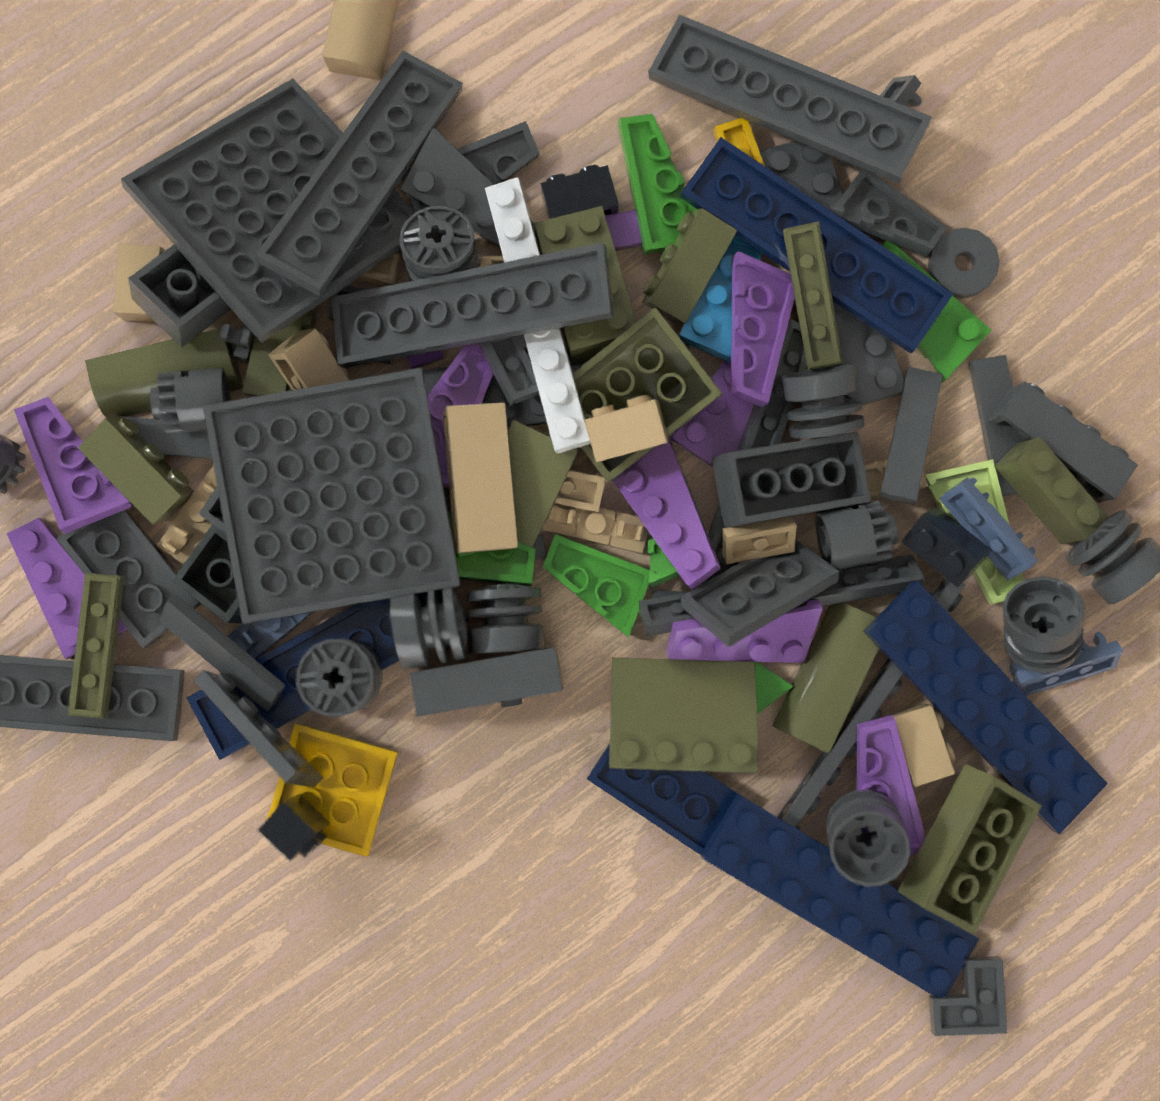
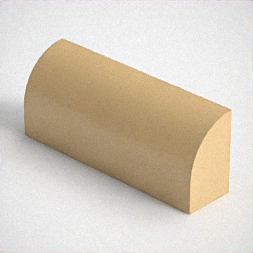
M334 0L322 55L330 72L382 80L398 0Z
M505 403L447 406L442 411L455 554L518 548Z

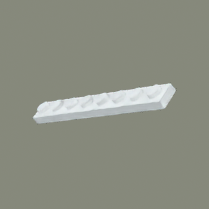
M513 178L486 187L485 191L504 262L540 255L519 178ZM556 328L524 334L555 452L558 454L591 444L561 329Z

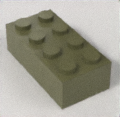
M602 206L534 223L540 255L602 242L607 247L614 318L561 327L571 366L588 362L636 323Z
M965 764L898 892L928 911L975 935L1042 805L998 778Z

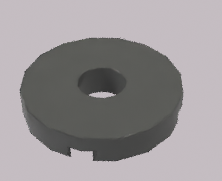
M960 228L949 231L939 239L931 250L928 259V269L930 276L941 286L953 293L954 297L966 298L976 296L990 286L998 273L1000 261L997 248L989 237L978 230ZM956 256H966L971 262V270L961 271L955 264Z

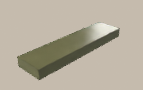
M820 222L783 229L807 368L811 370L842 364L843 356Z
M85 573L69 699V716L108 718L124 576Z

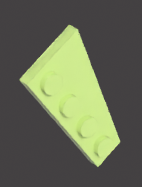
M993 459L925 475L928 483L927 488L937 507L957 523L959 522L939 498L946 491L968 477L969 479L975 478L977 480L974 486L981 494L985 492L989 494L987 501L996 508L1009 524ZM988 557L973 573L989 604L1005 601L1008 592L1016 584L1024 581L1022 573L1007 580Z

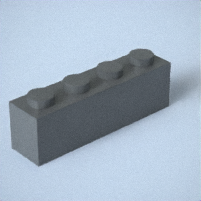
M1026 381L1012 387L988 420L989 423L1018 443L1041 437L1097 503L1116 499L1138 466V464L1128 458L1129 455L1124 449L1109 444L1100 437L1101 434L1097 429L1082 424L1073 417L1071 410L1061 404H1055L1045 396L1044 391L1040 387Z

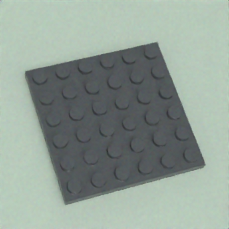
M293 78L121 178L122 187L261 343L401 250L400 231L405 221L415 213L414 209L394 189L321 296L310 292L257 262L256 253L343 134Z
M422 368L203 406L242 624L461 585Z

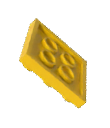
M300 723L294 724L289 744L324 778L312 788L286 783L279 776L267 819L284 801L301 794L330 822L329 826L323 831L327 838L321 844L368 857L399 751Z

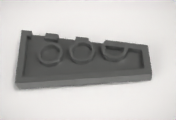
M203 670L194 679V682L286 783L314 788L324 778L282 737L273 725L268 723L258 713V708L250 700L242 697L234 690L236 684L222 672L215 674Z

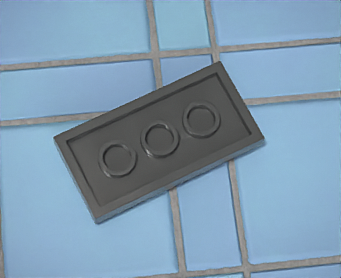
M127 509L69 533H63L57 538L58 542L84 575L85 573L124 576L120 620L142 648H148L169 631L167 627L159 622L167 600L175 594L194 609L201 605L199 601L172 581L178 572Z
M796 539L795 552L742 561L681 596V607L727 647H730L837 583L839 571Z

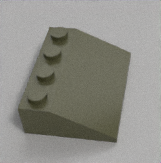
M656 307L573 373L585 419L593 417L592 410L613 405L614 411L628 407L627 400L648 395L649 401L658 400L668 437L723 395ZM591 444L581 448L606 481L611 482L657 446L600 462L595 461Z
M612 657L610 768L757 773L758 725L755 662Z

